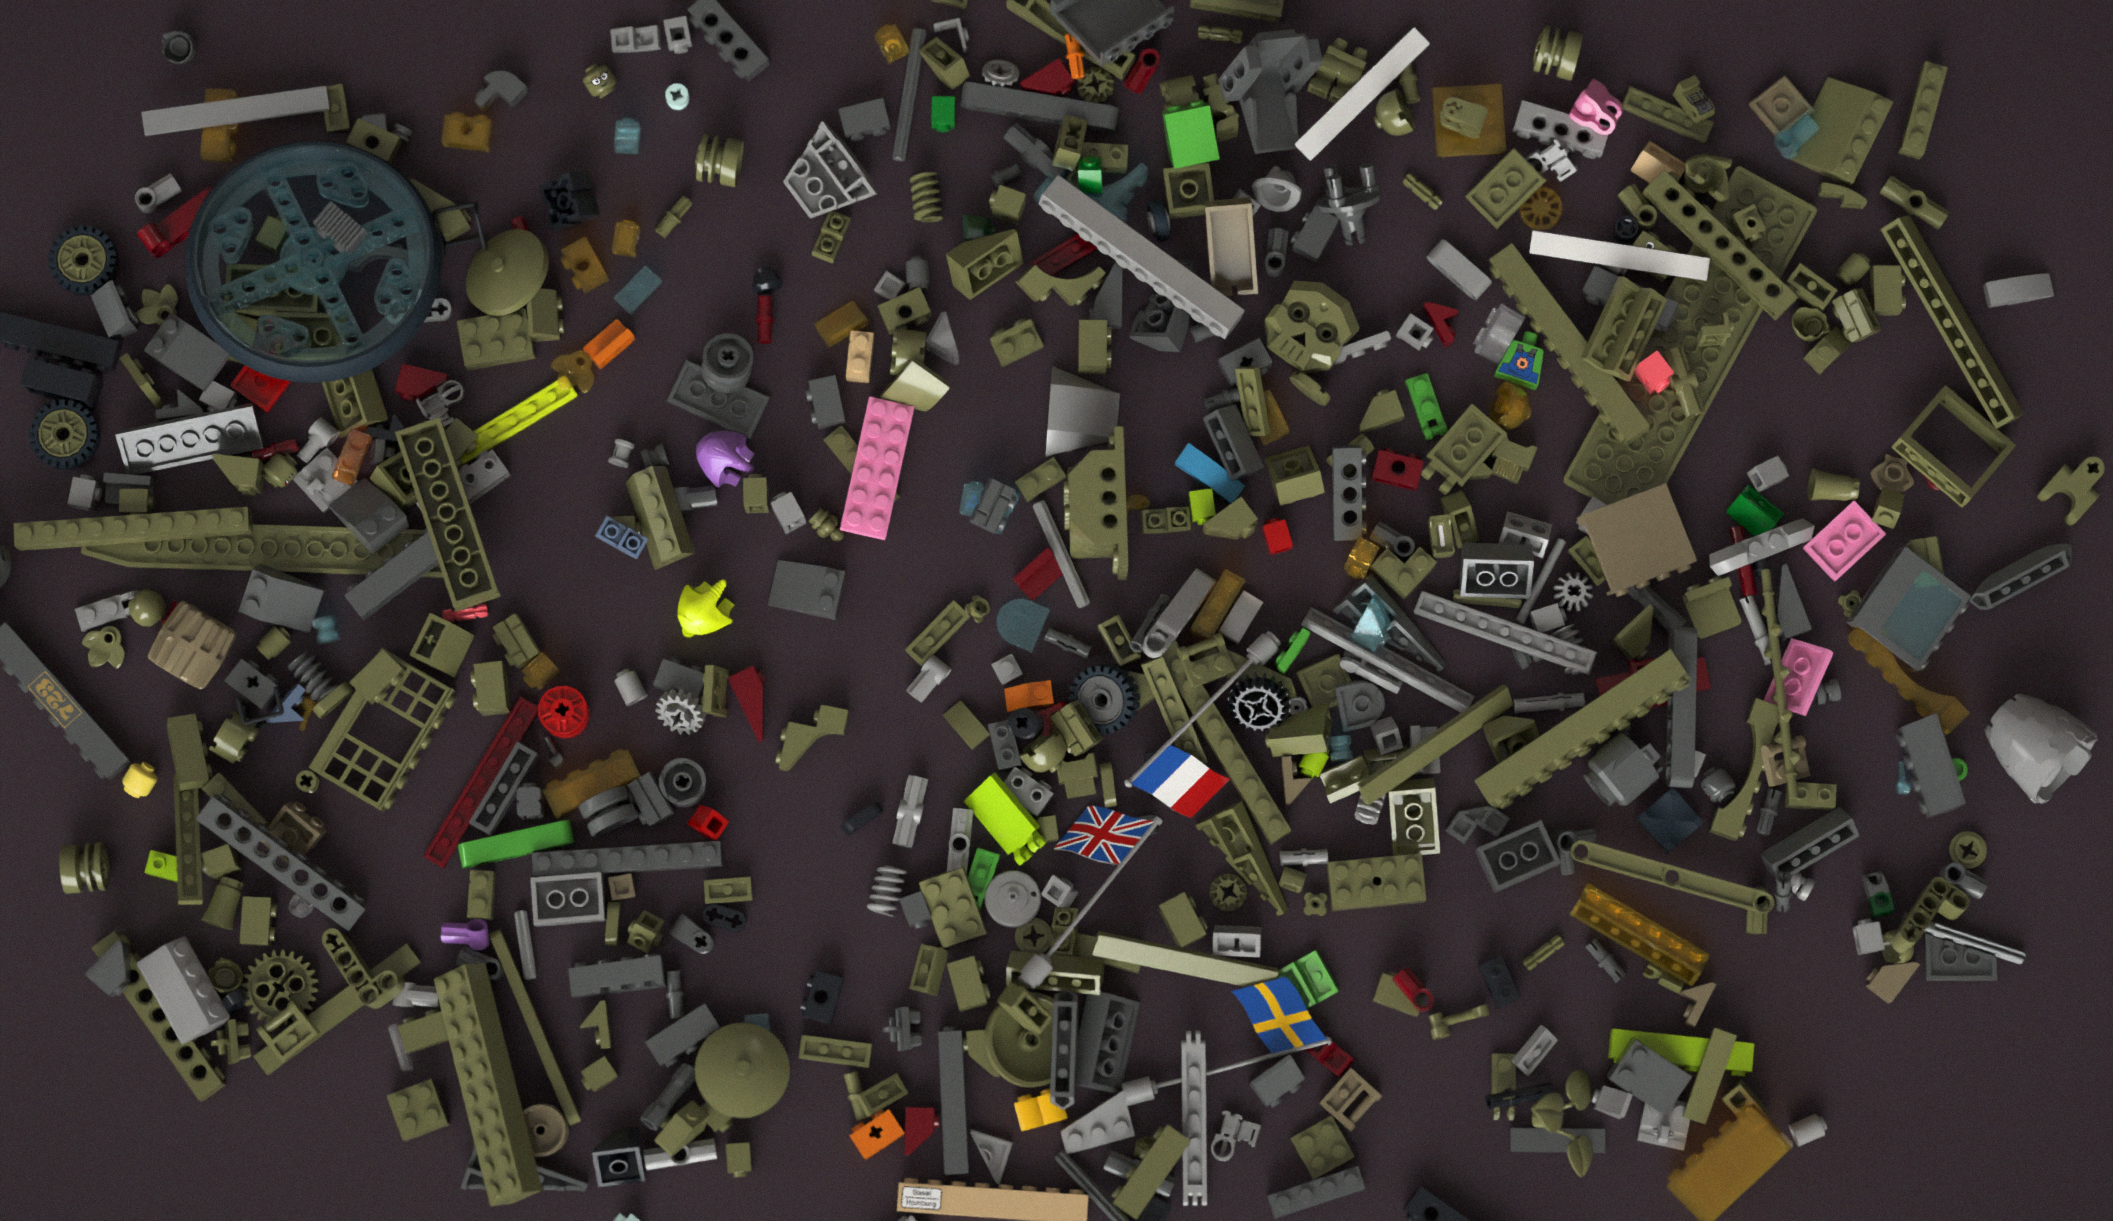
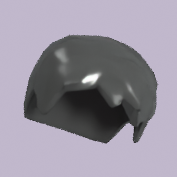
M182 30L163 33L162 43L164 47L162 53L166 59L179 65L185 64L194 58L197 46L190 34Z

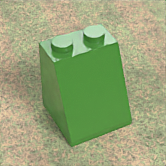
M1194 100L1189 102V106L1181 107L1180 104L1168 106L1167 110L1162 111L1169 161L1174 169L1220 159L1208 102Z

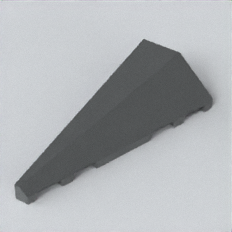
M1371 573L1357 583L1333 609L1335 613H1342L1351 618L1352 623L1356 625L1360 623L1372 630L1371 634L1403 651L1405 649L1416 655L1415 659L1420 662L1424 660L1435 666L1436 671L1439 672L1445 667L1446 662Z
M474 1144L460 1188L486 1190ZM536 1163L542 1190L586 1191L588 1182Z

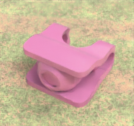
M1592 79L1587 89H1584L1575 101L1569 116L1576 123L1591 127L1602 135H1607L1615 129L1617 120L1623 112V106L1618 99L1609 94L1607 88L1602 83ZM1607 106H1614L1617 112L1613 114L1608 110ZM1602 118L1610 122V126L1603 127L1599 120Z

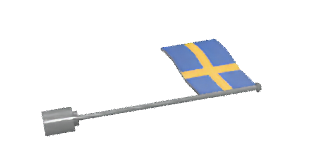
M1283 977L1241 988L1231 992L1244 1006L1256 1033L1270 1050L1271 1054L1207 1070L1206 1075L1327 1043L1331 1045L1332 1039L1329 1036L1325 1037L1314 1023L1299 992L1288 978ZM1149 1076L1121 1083L1127 1106L1155 1099L1154 1094L1158 1093L1157 1088L1182 1082V1077L1158 1084L1155 1083V1080L1150 1081Z

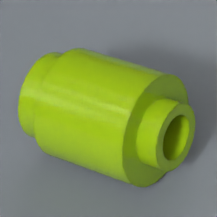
M1329 750L1328 752L1304 754L1298 765L1301 768L1300 773L1312 779L1314 776L1319 777L1329 758Z

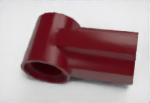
M1152 48L1143 50L1123 85L1135 94L1141 95L1160 65L1159 53ZM1151 55L1156 59V63L1148 66L1144 63L1143 59Z
M1408 966L1392 978L1393 982L1412 1003L1414 1009L1419 1012H1426L1432 1007V993L1425 988ZM1418 995H1426L1429 998V1003L1426 1006L1418 1005L1416 1003Z

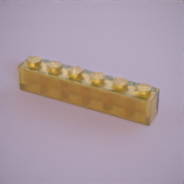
M1589 883L1578 897L1570 913L1571 916L1690 986H1693L1710 957L1708 953Z

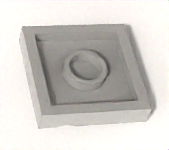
M328 448L324 449L297 473V476L293 479L323 513L330 509L328 507L329 504L358 483L354 476Z
M1676 1100L1666 1116L1644 1102L1637 1141L1683 1151L1690 1119L1682 1116L1687 1102Z

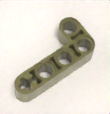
M1935 877L1921 892L1891 939L1892 947L1899 953H1907L1920 939L1937 912L1949 920H1956L1969 907V897L1943 877Z
M334 928L328 929L323 933L322 943L362 1004L378 1009L404 990V978L393 971L385 970L375 977L345 933ZM351 954L350 962L345 964L346 956ZM363 973V980L357 983L358 975ZM394 977L395 982L393 986L388 988V981ZM375 991V999L370 1002L369 996Z

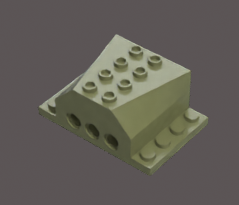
M1114 426V432L1109 433L1108 450H1091L1077 465L1067 467V481H1064L1063 493L1065 507L1064 528L1069 530L1071 559L1113 557V574H1117V580H1127L1128 540L1123 426Z

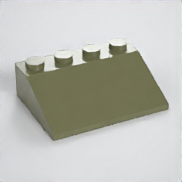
M1828 77L1813 106L1814 112L1808 116L1788 158L1850 188L1868 155L1893 101L1872 91Z

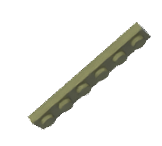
M174 774L178 905L202 904L199 821L196 820L199 814L198 788L179 791L177 776Z

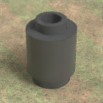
M923 256L910 257V261L906 262V279L910 291L920 287L921 291L927 290L928 284H930L929 261L924 260Z

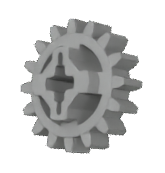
M671 689L669 693L665 691L656 704L657 708L655 709V712L660 713L657 718L664 720L663 726L669 725L671 727L670 731L673 732L677 729L681 735L684 731L688 735H691L692 731L697 733L704 724L707 713L702 712L703 704L697 703L699 698L693 699L691 692L687 695L684 694L683 689H680L678 693L674 689Z

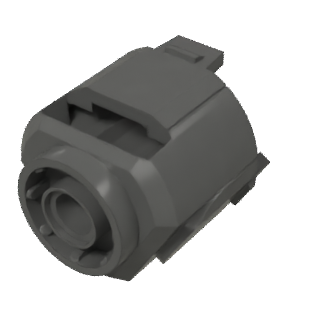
M1629 726L1615 734L1596 751L1597 754L1589 760V771L1584 775V779L1591 789L1608 806H1611L1615 801L1620 806L1630 804L1659 779L1658 773L1663 769L1656 762L1660 755L1650 743L1639 749L1628 738L1632 734Z

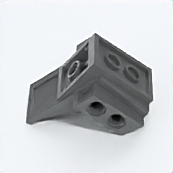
M1294 29L1257 33L1218 79L1224 102L1237 100L1240 102L1255 154L1298 149L1295 146V143L1299 140L1296 94L1323 62L1318 39H1308L1306 34H1296Z

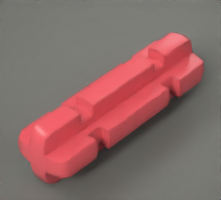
M479 604L477 607L471 606L457 612L456 610L452 611V609L443 610L442 612L443 619L449 622L475 619L476 616L482 618L487 617L489 614L486 604Z

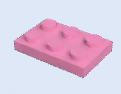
M1853 501L1807 543L1803 549L1835 582L1882 539L1886 533L1876 523L1872 522V518Z
M1791 638L1781 660L1783 666L1790 668V673L1784 679L1788 710L1806 716L1832 658L1833 652L1830 649ZM1774 678L1763 701L1777 705V702L1772 699L1776 691Z

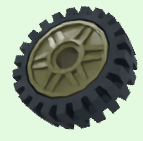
M80 225L78 228H69L67 232L64 230L61 232L62 235L60 237L57 236L54 239L55 243L54 245L51 244V252L48 253V266L53 278L62 288L72 294H78L79 296L87 294L90 296L107 282L114 281L115 273H118L119 269L118 252L111 239L101 230L91 226L85 227ZM83 256H88L87 264L79 265V259Z
M52 401L49 405H44L41 411H37L35 413L36 417L32 418L30 422L32 424L29 427L31 448L36 456L50 467L58 468L59 470H72L74 467H81L84 462L90 461V457L97 452L96 447H99L100 443L99 425L93 414L86 407L75 401ZM63 430H69V437L65 440H60V433Z

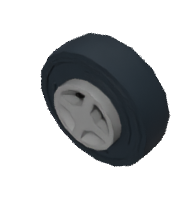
M1160 200L1149 202L1147 220L1150 232L1157 242L1166 241L1169 239L1170 230L1167 210Z

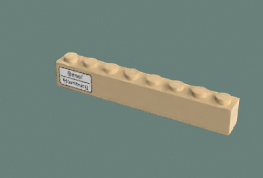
M904 1178V1183L899 1182L897 1212L1030 1221H1087L1088 1195H1084V1190L1070 1189L1069 1194L1060 1193L1058 1188H1046V1192H1036L1037 1187L1022 1186V1191L1013 1190L1012 1185H999V1189H990L989 1184L975 1183V1187H965L966 1182L952 1181L951 1186L942 1185L940 1180H928V1184H918V1179Z

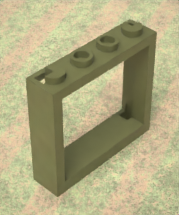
M1945 385L1891 448L1963 508L2016 445L2008 436L1996 429L1989 420H1986L1971 405L1962 400L1955 391ZM1939 403L1999 453L1972 487H1969L1911 437Z

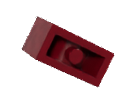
M1384 448L1383 451L1379 450L1377 453L1371 480L1416 491L1424 461L1419 460L1420 457L1414 454L1403 456L1398 455L1396 450ZM1395 463L1401 464L1404 467V472L1400 474L1395 473L1392 470V465Z

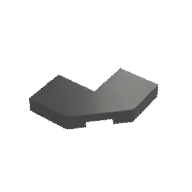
M1492 805L1458 811L1445 831L1463 844L1466 843L1477 825L1495 838H1498L1511 818Z

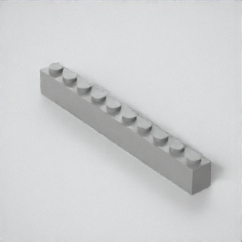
M1059 175L1042 194L1039 205L1046 213L1053 214L1060 219L1064 226L1071 227L1079 233L1082 239L1090 241L1097 246L1101 253L1111 256L1119 266L1133 272L1137 279L1148 283L1158 294L1166 296L1177 308L1185 310L1195 321L1207 326L1214 335L1225 339L1240 321L1245 311Z

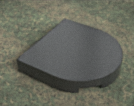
M1357 680L1334 686L1343 732L1373 725L1384 711V696L1373 683Z

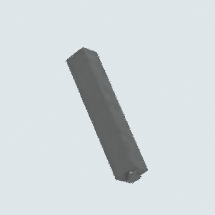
M943 1027V1032H938L945 1175L969 1174L962 1031H957V1027Z

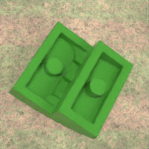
M1318 950L1280 969L1276 978H1288L1299 992L1307 1009L1340 991Z

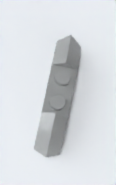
M1802 518L1709 554L1710 567L1720 576L1805 543L1812 539L1815 525Z

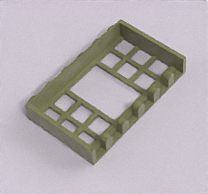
M381 648L394 661L406 668V671L403 674V680L395 686L387 702L382 700L380 704L421 727L420 733L401 764L349 735L348 732L368 701L356 690L310 764L309 769L384 813L386 809L389 810L396 800V797H394L398 788L402 789L408 780V777H406L410 768L415 769L419 763L420 757L418 755L423 748L427 749L432 741L430 735L435 728H440L445 719L443 717L444 712L447 708H452L457 697H455L456 691ZM411 672L425 679L418 694L403 686ZM430 683L445 691L437 705L422 697ZM400 690L414 697L406 713L391 705ZM419 701L434 709L425 724L410 716ZM345 738L360 746L351 761L336 753ZM364 749L379 757L370 772L355 764ZM333 757L348 765L339 780L325 772ZM383 760L398 768L389 783L374 775ZM352 768L367 776L359 791L344 784ZM371 779L386 787L378 802L363 795Z

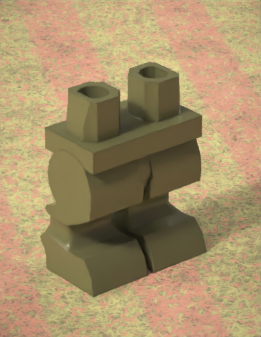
M1337 38L1332 46H1328L1322 58L1323 62L1315 73L1316 78L1313 77L1307 91L1326 99L1331 85L1337 78L1336 87H1333L1328 100L1336 104L1359 82L1366 66L1367 51L1356 47L1351 56L1345 53L1348 43Z
M1217 74L1204 77L1202 100L1203 102H1208L1212 120L1218 122L1216 126V142L1219 143L1237 137L1239 115L1235 112L1232 105L1224 102Z

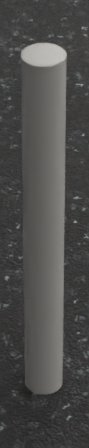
M1558 538L1531 589L1530 599H1526L1516 618L1518 622L1525 623L1566 543L1564 540Z

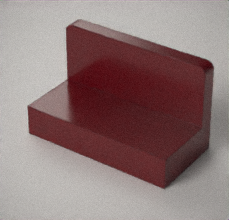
M1047 548L1013 578V582L1031 601H1034L1063 574L1054 557V553Z

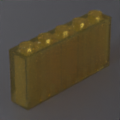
M1754 1102L1749 1107L1746 1104L1736 1112L1738 1117L1732 1123L1729 1120L1719 1128L1721 1133L1715 1139L1712 1136L1702 1144L1704 1149L1698 1155L1695 1152L1685 1160L1687 1165L1681 1171L1677 1168L1668 1176L1670 1180L1667 1184L1668 1189L1699 1221H1714L1793 1146L1792 1141Z

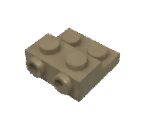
M291 801L284 804L268 826L270 829L269 833L275 838L278 836L282 837L289 843L288 847L294 852L299 850L307 856L310 850L316 847L327 830L323 828L324 823L321 819L315 816L311 818L305 813L306 808L303 804ZM261 841L265 846H267L270 849V844L268 842ZM279 856L287 864L290 863L289 858L287 856Z

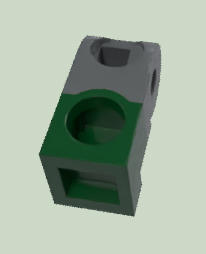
M1878 871L1863 875V885L1870 907L1871 919L1891 915L1895 908L1883 872Z

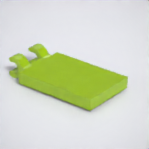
M996 773L990 775L964 800V803L970 810H974V815L1008 855L1012 852L1014 853V859L1017 864L1022 865L1025 861H1028L1034 852L1047 843L1045 838L1036 831L1040 825Z

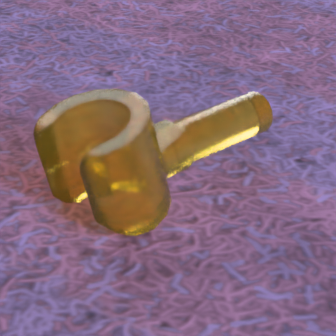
M305 697L300 704V707L305 710L303 714L304 721H301L299 728L302 731H305L310 714L313 713L312 709L316 705V702L309 697Z

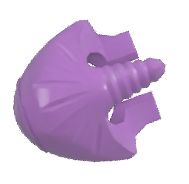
M715 431L706 434L697 443L696 458L698 463L716 487H720L723 483L736 487L741 479V476L729 469L724 470L725 467H732L747 473L754 471L753 465L749 463L754 453L745 445L747 437L744 434L732 431Z

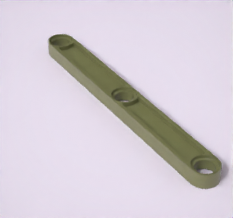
M1576 841L1570 848V854L1574 860L1757 913H1767L1774 906V899L1769 893L1588 841ZM1579 844L1585 845L1588 850L1587 855L1583 858L1577 857L1574 852L1575 847ZM1669 870H1674L1678 873V880L1674 884L1666 881L1665 875ZM1760 896H1765L1769 899V906L1764 910L1760 909L1756 904Z
M501 929L489 933L493 946L570 1126L581 1121L578 1110Z

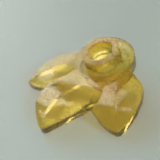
M575 351L571 355H560L552 362L551 368L560 372L558 375L560 390L570 389L578 385L579 389L586 394L593 385L594 374L590 369L592 359L587 352ZM578 358L584 359L585 364L578 365L576 363V360Z

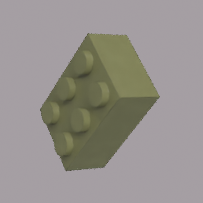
M525 308L501 316L486 315L457 321L464 366L467 371L536 359L533 341L529 335L528 315Z

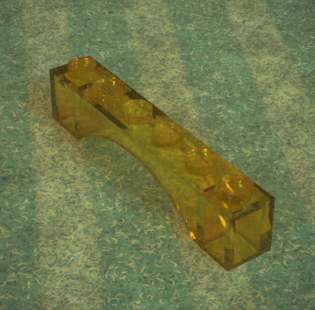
M1855 627L1847 635L1850 639V645L1857 651L1861 650L1866 655L1865 659L1873 667L1877 666L1883 672L1882 676L1890 684L1894 683L1900 689L1899 693L1903 698L1908 701L1911 699L1917 705L1915 709L1919 714L1926 717L1937 713L1942 731L1946 735L1951 733L1970 714L1954 696L1940 695L1917 685L1898 666L1892 652L1861 628ZM1882 627L1881 633L1888 637L1887 630Z

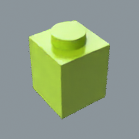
M1212 488L1189 491L1188 497L1192 522L1204 525V523L1216 515Z

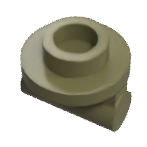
M1151 1137L1138 1139L1133 1157L1139 1158L1146 1146L1152 1147L1155 1139Z

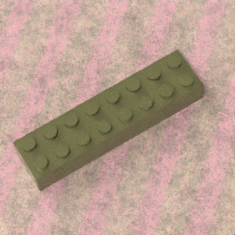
M438 417L396 431L395 434L454 609L457 612L501 597L442 420Z

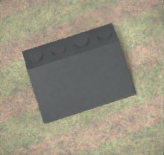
M1937 713L1899 728V734H1896L1899 746L1904 748L1906 754L1904 756V763L1908 770L1911 769L1913 776L1911 784L1915 792L1918 791L1920 797L1918 806L1920 812L1925 814L1926 819L1954 811L1966 804Z

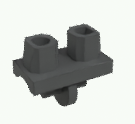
M909 1007L894 1009L895 1018H889V1027L882 1028L883 1033H890V1042L897 1041V1051H906L912 1047L922 1045L921 1034L910 1033V1024L920 1023V1012L909 1010Z

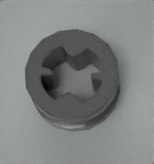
M395 123L393 126L395 130L390 133L399 136L402 142L409 143L408 137L412 136L413 132Z

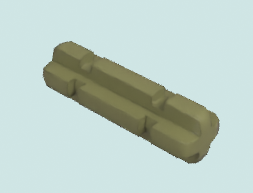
M1200 25L1197 36L1199 39L1210 38V40L1224 42L1232 40V43H1241L1243 32L1237 29L1230 31L1229 28H1208V26Z
M1409 173L1403 179V184L1408 188L1411 187L1412 192L1424 202H1429L1428 205L1434 210L1441 206L1443 199L1437 194L1434 195V192L1424 183L1418 182L1412 173Z
M1556 935L1550 939L1549 943L1546 942L1534 951L1532 956L1529 955L1523 959V965L1528 970L1533 969L1537 966V963H1541L1555 952L1554 950L1564 946L1563 939Z

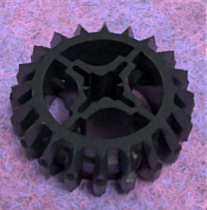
M1255 672L1251 678L1246 674L1244 680L1238 679L1236 685L1232 686L1231 693L1228 696V709L1231 711V717L1237 718V725L1243 723L1245 730L1251 727L1253 733L1257 729H1261L1264 734L1266 728L1271 729L1272 725L1280 727L1281 720L1286 721L1291 709V697L1288 695V689L1282 688V681L1275 682V676L1268 679L1266 673L1262 677H1258ZM1268 695L1272 696L1275 699L1276 703H1274V700H1272Z

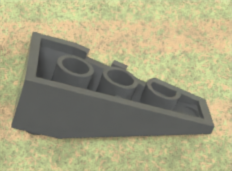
M1176 259V261L1196 275L1198 265L1196 259ZM1152 293L1148 299L1150 301L1144 311L1140 310L1137 314L1129 337L1160 352H1180L1187 334L1190 314L1183 309L1177 308L1166 296Z

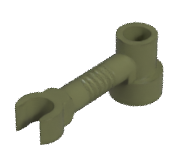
M1481 1005L1443 1017L1442 1012L1428 1016L1432 1027L1430 1032L1433 1040L1450 1036L1449 1025L1488 1016L1490 1013L1488 1005Z

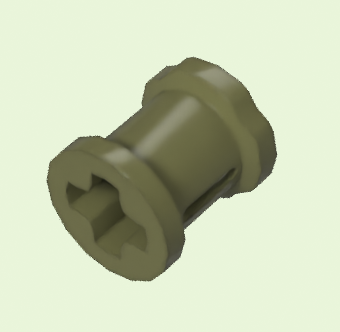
M304 770L297 775L296 784L303 792L312 794L318 790L320 780L313 772ZM306 777L313 779L310 781V787L303 785L306 783L304 780Z

